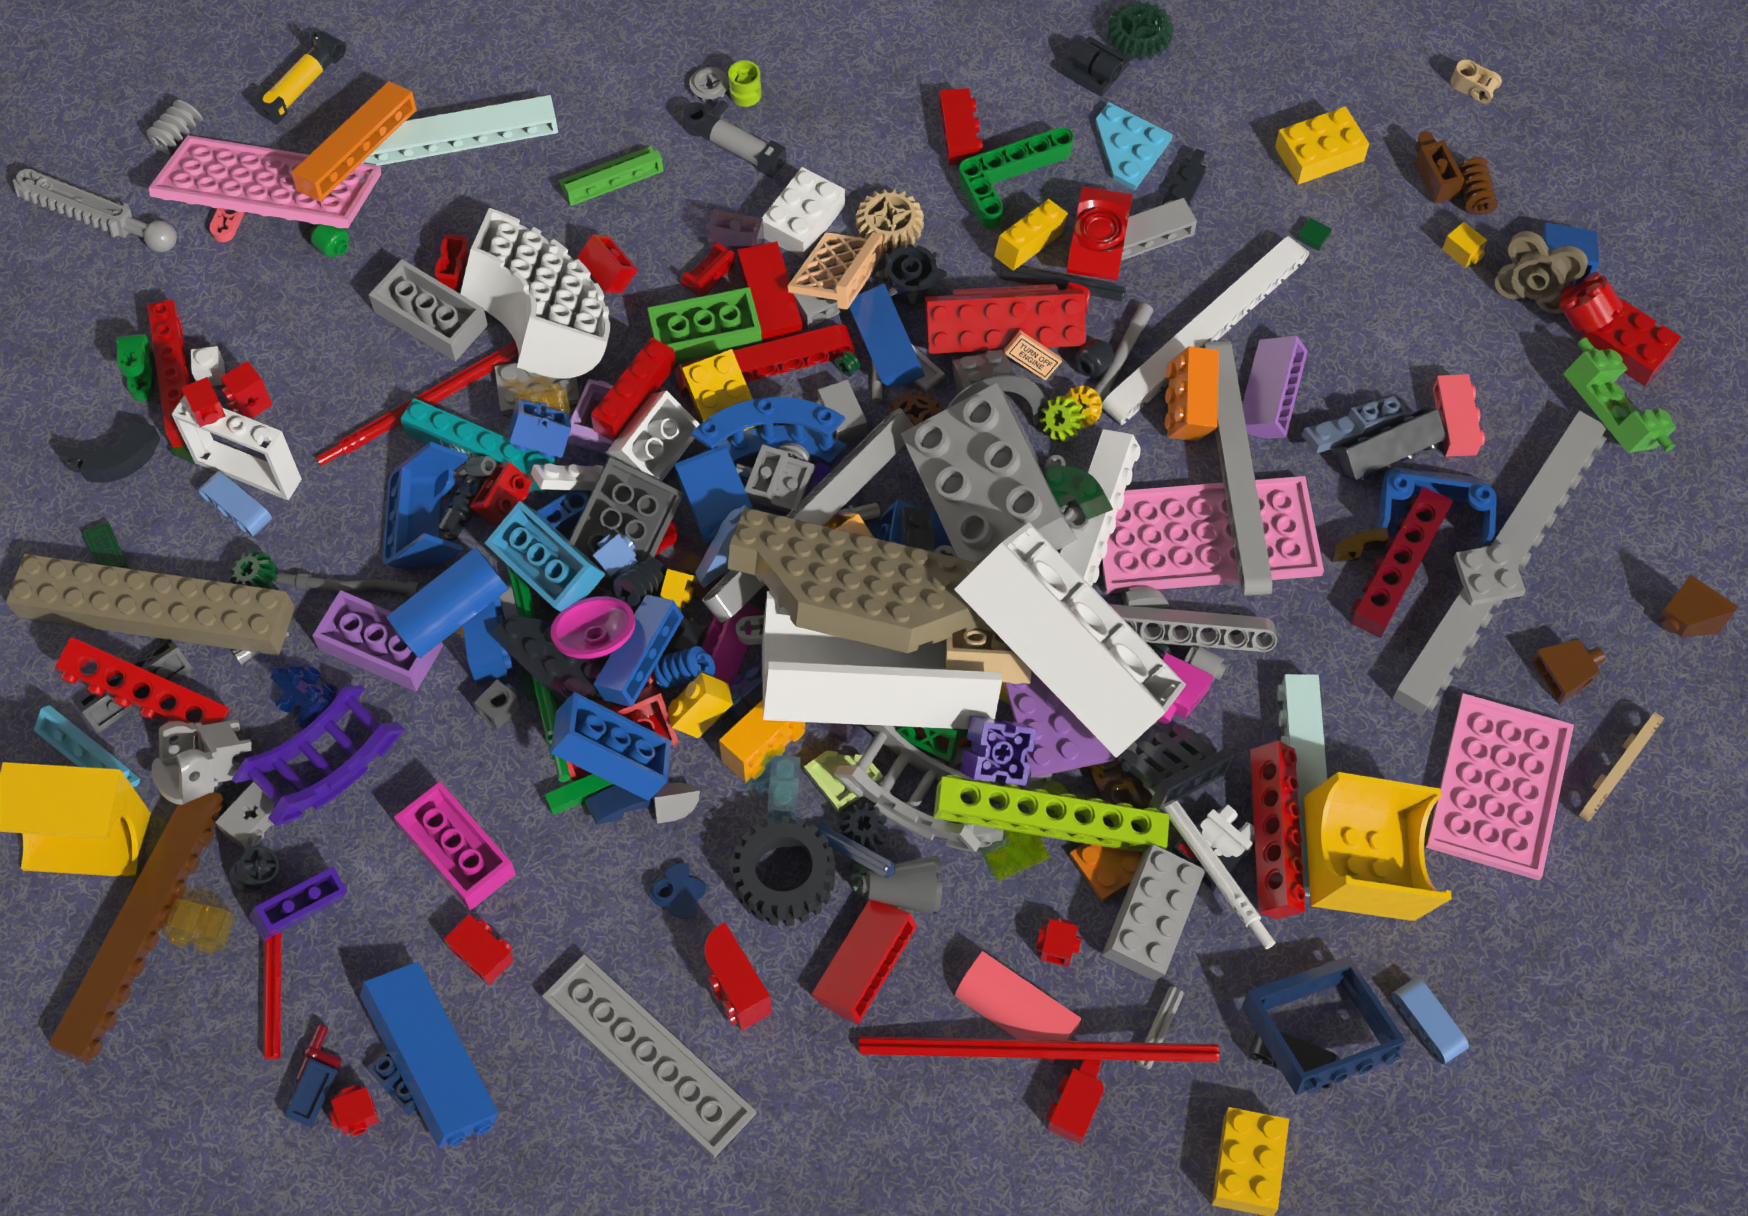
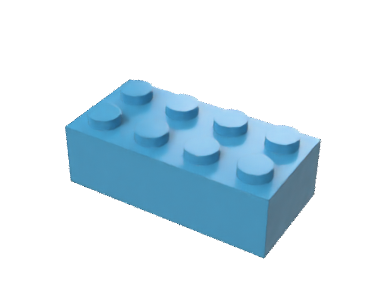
M521 501L517 503L485 542L494 553L560 612L571 604L585 599L605 575L601 569L538 512Z

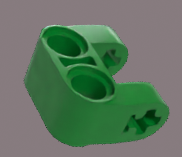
M146 334L118 336L117 365L123 376L128 377L127 386L132 398L136 401H146L154 394V373H156V369H153V364H156L155 355ZM139 383H144L145 385L142 386V390H138L140 388Z

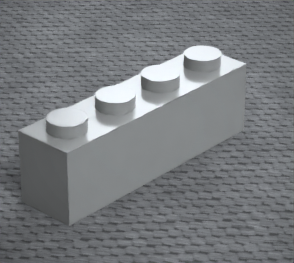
M1185 199L1171 200L1159 207L1148 208L1141 213L1130 216L1128 218L1121 260L1194 235L1197 220Z

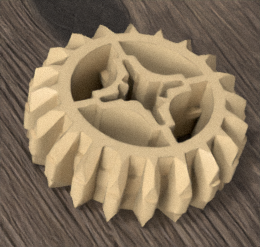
M884 188L882 194L874 191L873 197L866 196L864 202H860L859 210L856 213V229L859 231V237L868 240L873 232L883 233L882 248L884 254L887 248H892V251H894L897 247L905 246L907 248V244L914 245L915 239H919L924 228V214L919 203H915L913 196L907 197L905 191L897 194L896 189L892 193H887Z

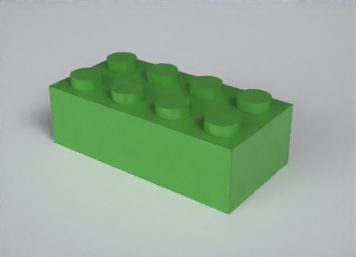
M750 287L647 308L653 338L674 349L676 364L714 356L730 349L734 351L762 344L761 328Z

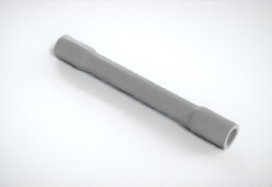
M1141 303L1130 321V326L1114 354L1115 360L1113 364L1104 372L1099 383L1094 388L1099 394L1102 403L1109 395L1110 389L1124 362L1153 313V308L1146 303Z

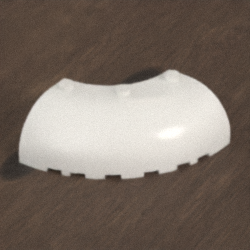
M489 208L471 247L460 294L484 308L485 311L497 318L509 330L518 347L519 360L517 368L551 378H572L592 370L603 357L610 333L609 309L604 304V294L598 283L594 284L591 280V273L579 259L573 260L567 254L568 249L554 239L550 242L541 235L539 229L533 227L530 230L520 225L519 219Z

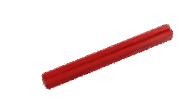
M282 932L264 941L263 1057L266 1060H276L281 1056Z

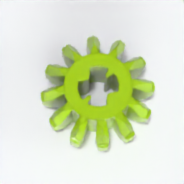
M1058 396L1056 400L1050 399L1048 401L1049 408L1041 409L1046 414V418H1041L1039 421L1047 424L1043 431L1051 433V438L1054 440L1060 438L1061 441H1068L1069 437L1076 438L1078 436L1077 429L1085 428L1080 423V419H1084L1087 416L1079 414L1083 406L1075 404L1073 397L1066 399L1065 396Z

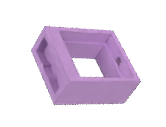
M588 379L570 420L571 431L568 444L608 455L606 452L614 442L598 434L594 429L585 427L584 424L594 401H602L613 387L612 385L602 380Z

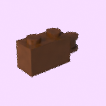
M1428 131L1421 132L1415 145L1418 153L1415 166L1434 203L1458 198L1464 177L1445 141L1436 142L1432 133Z

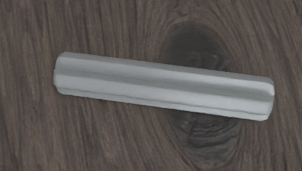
M1173 986L1169 987L1144 1043H1163L1184 995L1182 990ZM1136 1061V1064L1144 1069H1151L1154 1061Z

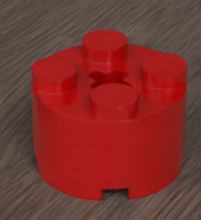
M1599 272L1589 274L1585 280L1576 285L1571 284L1561 291L1563 297L1559 302V307L1577 333H1580V330L1583 329L1586 333H1590L1602 328L1613 320L1611 315L1615 310L1619 313L1623 306L1607 278L1601 276Z

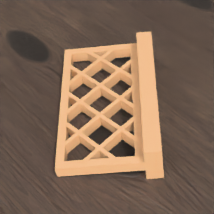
M826 232L789 283L788 292L837 300L838 308L848 309L884 256L882 248L883 233L873 232L869 239L866 240L864 238ZM829 242L838 243L832 246L828 245ZM843 250L846 251V252H844V253H841V254H837V255H836V252H840V251H843ZM826 255H829V256H830V257H827V258L819 259V257H822V256H826ZM853 259V261L847 263L842 262L845 260ZM835 263L837 264L836 266H833V267H829V268L826 267V266L831 265V264H835ZM817 268L820 269L819 271H815L812 273L809 272L810 270H814ZM841 272L844 273L843 275L834 277V274ZM824 277H827V278H828V279H825V280H822V281H817V279H820V278H824ZM806 282H810V283H811V284H808V285H801V284L806 283ZM830 286H835V289H834V290L825 289V288L830 287Z

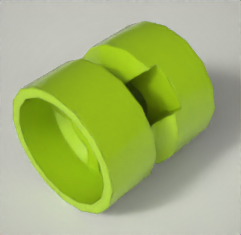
M741 60L735 62L728 71L730 98L736 105L741 107L752 106L761 98L760 69L751 61Z

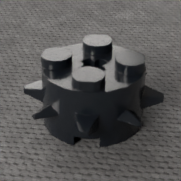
M908 244L907 248L901 246L892 251L891 254L885 253L887 259L886 268L876 272V278L886 281V288L894 300L907 306H916L925 302V297L938 295L936 290L937 280L946 277L947 271L937 268L936 252L931 253L922 246L917 245V248H914L912 244Z

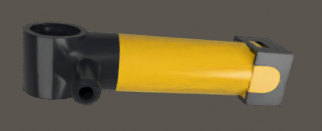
M326 31L312 32L310 34L311 48L270 90L263 88L253 99L258 114L277 125L288 114L287 108L331 63L337 64L344 57L347 49L345 42Z

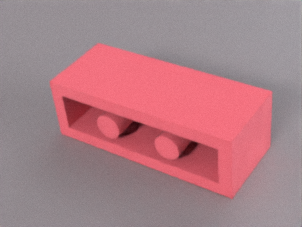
M1469 374L1437 376L1433 386L1436 409L1439 411L1447 438L1442 441L1445 457L1477 455L1480 447L1484 445L1485 435L1484 431L1479 428L1480 409L1475 407V385L1471 384Z

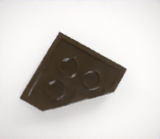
M1115 757L1114 761L1086 766L1097 794L1101 800L1105 801V804L1127 803L1132 805L1133 808L1141 810L1149 807L1153 795L1143 787L1144 783L1130 771L1125 772L1121 769L1122 765L1118 762V757ZM1131 823L1132 828L1137 832L1140 825Z

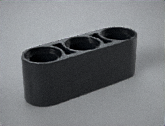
M1279 1031L1304 1072L1340 1060V1057L1333 1052ZM1256 1032L1248 1056L1255 1061L1260 1059L1262 1064L1280 1070ZM1333 1082L1323 1085L1322 1088H1331Z

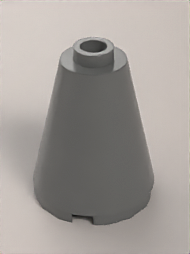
M938 856L896 863L894 865L896 871L889 878H884L870 869L867 870V875H862L861 892L866 893L867 899L929 915H937V912L940 910L942 882H939V875L936 873H942V867Z

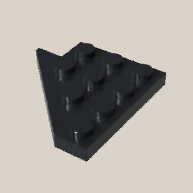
M512 615L492 629L490 635L562 704L574 692L588 698L598 691L594 683L597 675L602 671L609 659L610 654L593 659H579L561 653L554 646L551 638V627L554 621Z

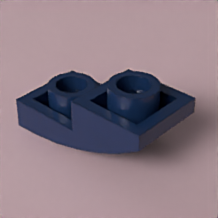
M616 785L586 799L585 804L596 825L622 820L625 812L650 807L653 799L651 798L648 801Z
M386 1050L366 1069L409 1116L417 1109V1106L388 1050Z

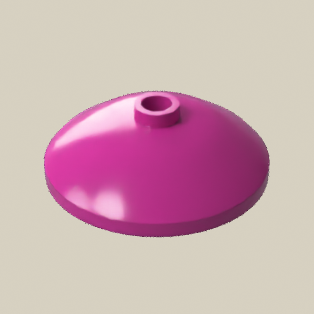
M601 596L580 600L565 608L555 618L551 627L553 644L561 653L574 658L593 659L608 655L625 644L633 634L635 629L634 613L628 604L613 597Z

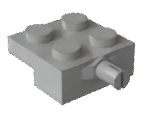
M763 444L753 468L740 464L736 465L738 475L749 478L745 491L750 502L786 513L793 510L803 500L815 469L812 463L788 457L787 451Z

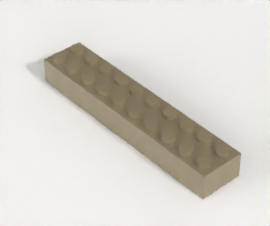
M28 554L23 556L6 601L17 617L277 656L280 655L295 608L286 591Z

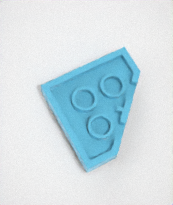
M1110 102L1107 103L1095 122L1102 140L1106 159H1108L1113 180L1135 191L1171 142L1173 134Z

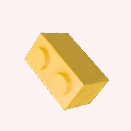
M701 673L668 706L671 728L699 738L733 705L729 684Z

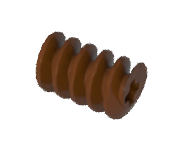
M1483 157L1468 159L1458 167L1464 177L1461 192L1466 211L1475 215L1491 213L1498 207L1496 193L1493 191L1494 186L1491 183L1492 178L1489 175L1490 170L1487 167L1488 163Z

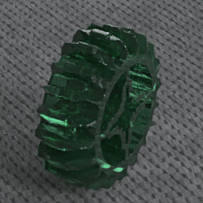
M1129 0L1126 6L1120 4L1118 10H1114L1108 21L1107 34L1110 45H1114L1115 51L1122 50V55L1124 56L1131 54L1132 60L1135 56H1140L1141 61H1143L1145 56L1152 60L1154 54L1160 56L1163 50H1167L1170 41H1172L1174 27L1171 22V15H1166L1165 8L1159 9L1158 3L1150 5L1149 0L1146 3H1141L1138 0L1133 4Z

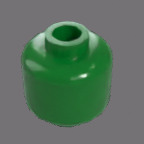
M315 224L311 230L312 245L329 258L343 255L348 250L350 236L344 228L323 224Z

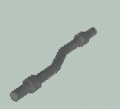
M278 573V579H276V582L279 584L293 585L297 589L310 590V588L340 592V590L344 592L381 590L403 593L407 597H413L425 587L421 585V582L408 581V583L380 579L336 581L314 578L311 574L299 573L298 575Z

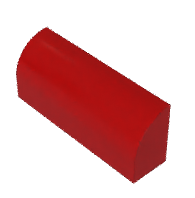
M778 241L738 249L739 267L745 288L750 287L761 328L762 343L797 335L802 328V320L794 294L788 292L790 281Z
M869 899L811 995L827 1009L859 1025L917 928L911 914L890 904Z

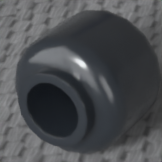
M1100 339L1088 341L1077 351L1075 356L1076 367L1079 372L1084 376L1092 378L1101 376L1115 360L1111 345Z

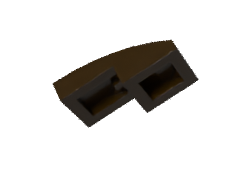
M1387 528L1368 530L1346 538L1335 545L1331 561H1358L1362 550L1384 549L1388 539Z

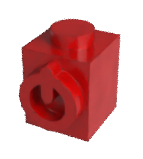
M1063 918L1050 919L1048 925L1042 924L1036 951L1042 953L1040 961L1069 967L1072 953H1079L1082 937L1076 936L1078 926Z
M360 1085L345 1088L338 1092L334 1099L331 1100L334 1110L329 1112L332 1124L335 1129L340 1128L344 1135L357 1136L363 1134L368 1130V1126L380 1122L372 1095L367 1087L363 1088Z

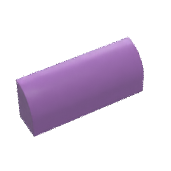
M1298 336L1259 340L1242 404L1247 434L1265 439L1286 437L1308 352Z

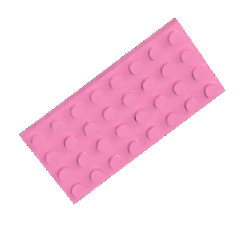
M187 135L150 185L149 193L150 197L163 200L186 202L187 204L231 209L237 212L274 216L286 220H299L311 224L330 225L336 228H349L381 176V166L361 163L331 193L319 202L298 192L291 174L309 156L308 154Z
M1305 476L1255 480L1272 580L1322 576L1324 568ZM1223 483L1124 491L1123 506L1120 510L1118 509L1115 517V530L1109 535L1106 556L1101 558L1106 594L1121 593L1122 589L1137 586H1150L1158 590L1240 583Z

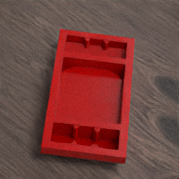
M1082 186L1066 273L1118 281L1133 194Z

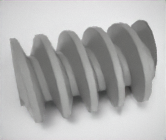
M176 100L173 102V107H169L166 113L160 116V120L155 121L153 127L147 129V137L155 148L169 155L170 152L167 146L176 149L177 145L174 140L178 142L183 141L180 133L186 136L190 134L186 126L195 129L196 124L194 120L201 122L203 118L193 106L182 100Z

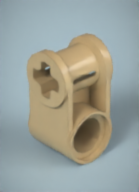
M1461 60L1457 63L1450 82L1454 89L1473 97L1481 103L1487 104L1492 100L1494 90L1500 87L1502 79L1496 72L1488 70L1471 60Z

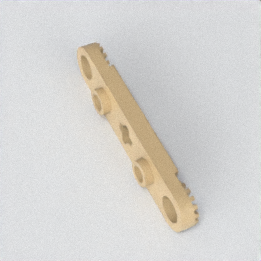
M1654 712L1637 736L1631 733L1622 746L1626 749L1625 753L1608 776L1602 773L1593 785V788L1597 791L1579 814L1581 818L1587 822L1591 820L1597 812L1594 809L1598 810L1654 734L1656 731L1654 727L1657 729L1664 720V717Z

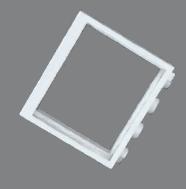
M185 395L183 396L172 416L196 464L216 472L220 471L228 477L285 500L290 499L302 479L282 431L223 408L226 417L219 419L213 424L200 427ZM210 432L265 454L268 462L214 441ZM263 441L269 443L267 448L261 446ZM205 454H210L207 460L203 459Z

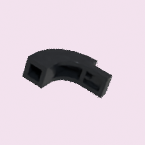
M129 420L123 436L112 447L102 451H87L63 445L59 455L67 469L76 473L82 471L88 482H112L123 479L142 468L154 454L161 438L155 426Z
M903 507L900 511L901 545L934 552L935 530L931 529L930 509Z

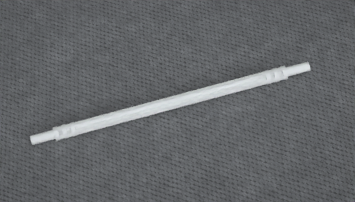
M1134 741L1127 748L1128 750L1133 751L1135 754V749L1137 747L1136 742ZM1149 789L1151 794L1154 796L1155 792L1152 789ZM1175 801L1162 808L1165 814H1170V821L1244 925L1252 929L1265 949L1271 948L1275 941L1261 923V916L1179 802Z

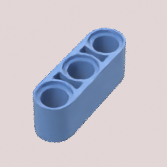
M220 471L216 472L198 489L201 496L207 502L210 500L212 502L211 505L225 517L230 516L229 520L242 531H248V536L251 538L272 520V516L260 503Z
M1420 978L1412 979L1391 993L1395 1005H1400L1401 1008L1399 1010L1414 1030L1418 1029V1036L1430 1052L1438 1056L1436 1060L1440 1064H1446L1469 1048L1464 1034Z

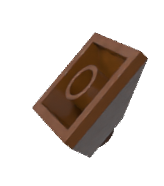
M1690 574L1657 621L1662 624L1666 631L1676 633L1680 637L1714 635L1722 631L1738 606Z

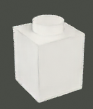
M218 346L191 349V369L195 380L198 381L208 377L212 386L223 385L220 377L225 375V366Z

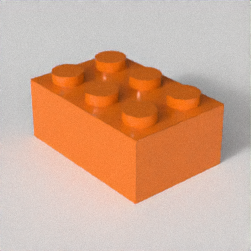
M1188 346L1167 364L1166 377L1169 378V388L1165 394V401L1168 403V413L1165 417V428L1168 429L1167 438L1198 441L1217 428L1219 350Z

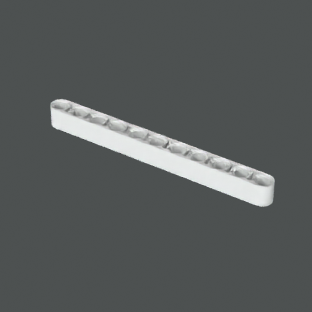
M1287 236L1115 388L1103 401L1102 409L1121 425L1125 424L1126 418L1130 419L1144 406L1142 405L1144 402L1148 403L1161 391L1160 388L1162 386L1165 388L1169 384V378L1166 377V367L1173 358L1188 346L1203 348V343L1212 342L1213 340L1217 341L1231 328L1229 327L1231 324L1235 325L1248 313V309L1252 310L1265 298V294H1270L1282 283L1280 280H1285L1299 268L1297 265H1302L1306 261L1309 251L1291 237Z

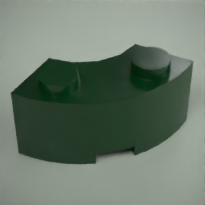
M1052 466L1041 469L1059 507L1064 505L1074 506L1083 511L1088 520L1114 510L1101 485L1086 471L1070 466Z

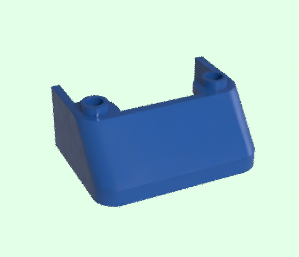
M429 442L393 470L387 489L382 561L385 565L395 568L440 567L462 551L463 546L438 537L441 497L453 489L455 484L453 472L468 460L467 454Z
M1396 466L1384 471L1381 478L1378 529L1387 528L1390 522L1392 499L1405 500L1413 496V494L1419 495L1424 486L1453 500V502L1470 504L1474 509L1482 511L1480 548L1489 547L1495 535L1497 497L1495 491L1485 480L1478 477Z

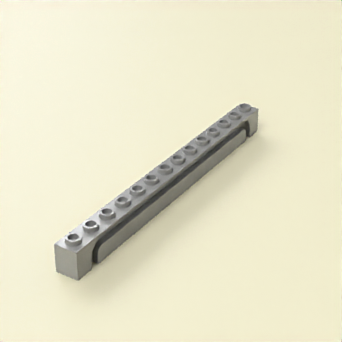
M1581 411L1577 413L1491 545L1509 543L1517 568L1519 566L1525 568L1532 556L1528 551L1532 546L1537 549L1545 536L1541 531L1544 527L1550 529L1557 517L1554 511L1557 507L1562 509L1570 497L1567 494L1568 489L1575 490L1583 477L1579 472L1581 469L1588 470L1595 458L1591 455L1594 450L1599 452L1607 440L1603 436L1607 427ZM1463 588L1401 682L1392 700L1421 717L1427 709L1432 712L1440 699L1436 695L1439 689H1447L1454 677L1450 675V672L1453 668L1460 669L1467 657L1463 652L1467 647L1470 649L1474 647L1480 637L1476 633L1481 626L1484 629L1487 627L1493 617L1490 610L1493 606L1499 608L1503 600L1470 606L1465 589Z

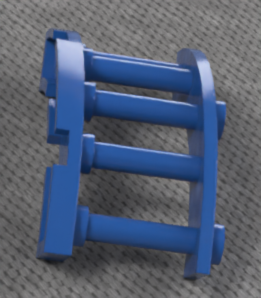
M789 397L759 398L735 404L712 415L691 432V436L707 446V451L725 444L735 466L744 462V458L759 454L762 444L776 449L785 443L799 444L809 453L810 459L817 462L820 461L829 467H832L847 451L846 444L832 437V433L845 420V416L821 404ZM773 423L793 424V426H786V425H777V426H774ZM763 424V427L743 431L746 428Z

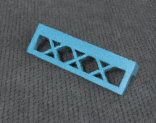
M49 705L41 708L34 731L78 767L121 769L132 787H136L141 779L53 707Z

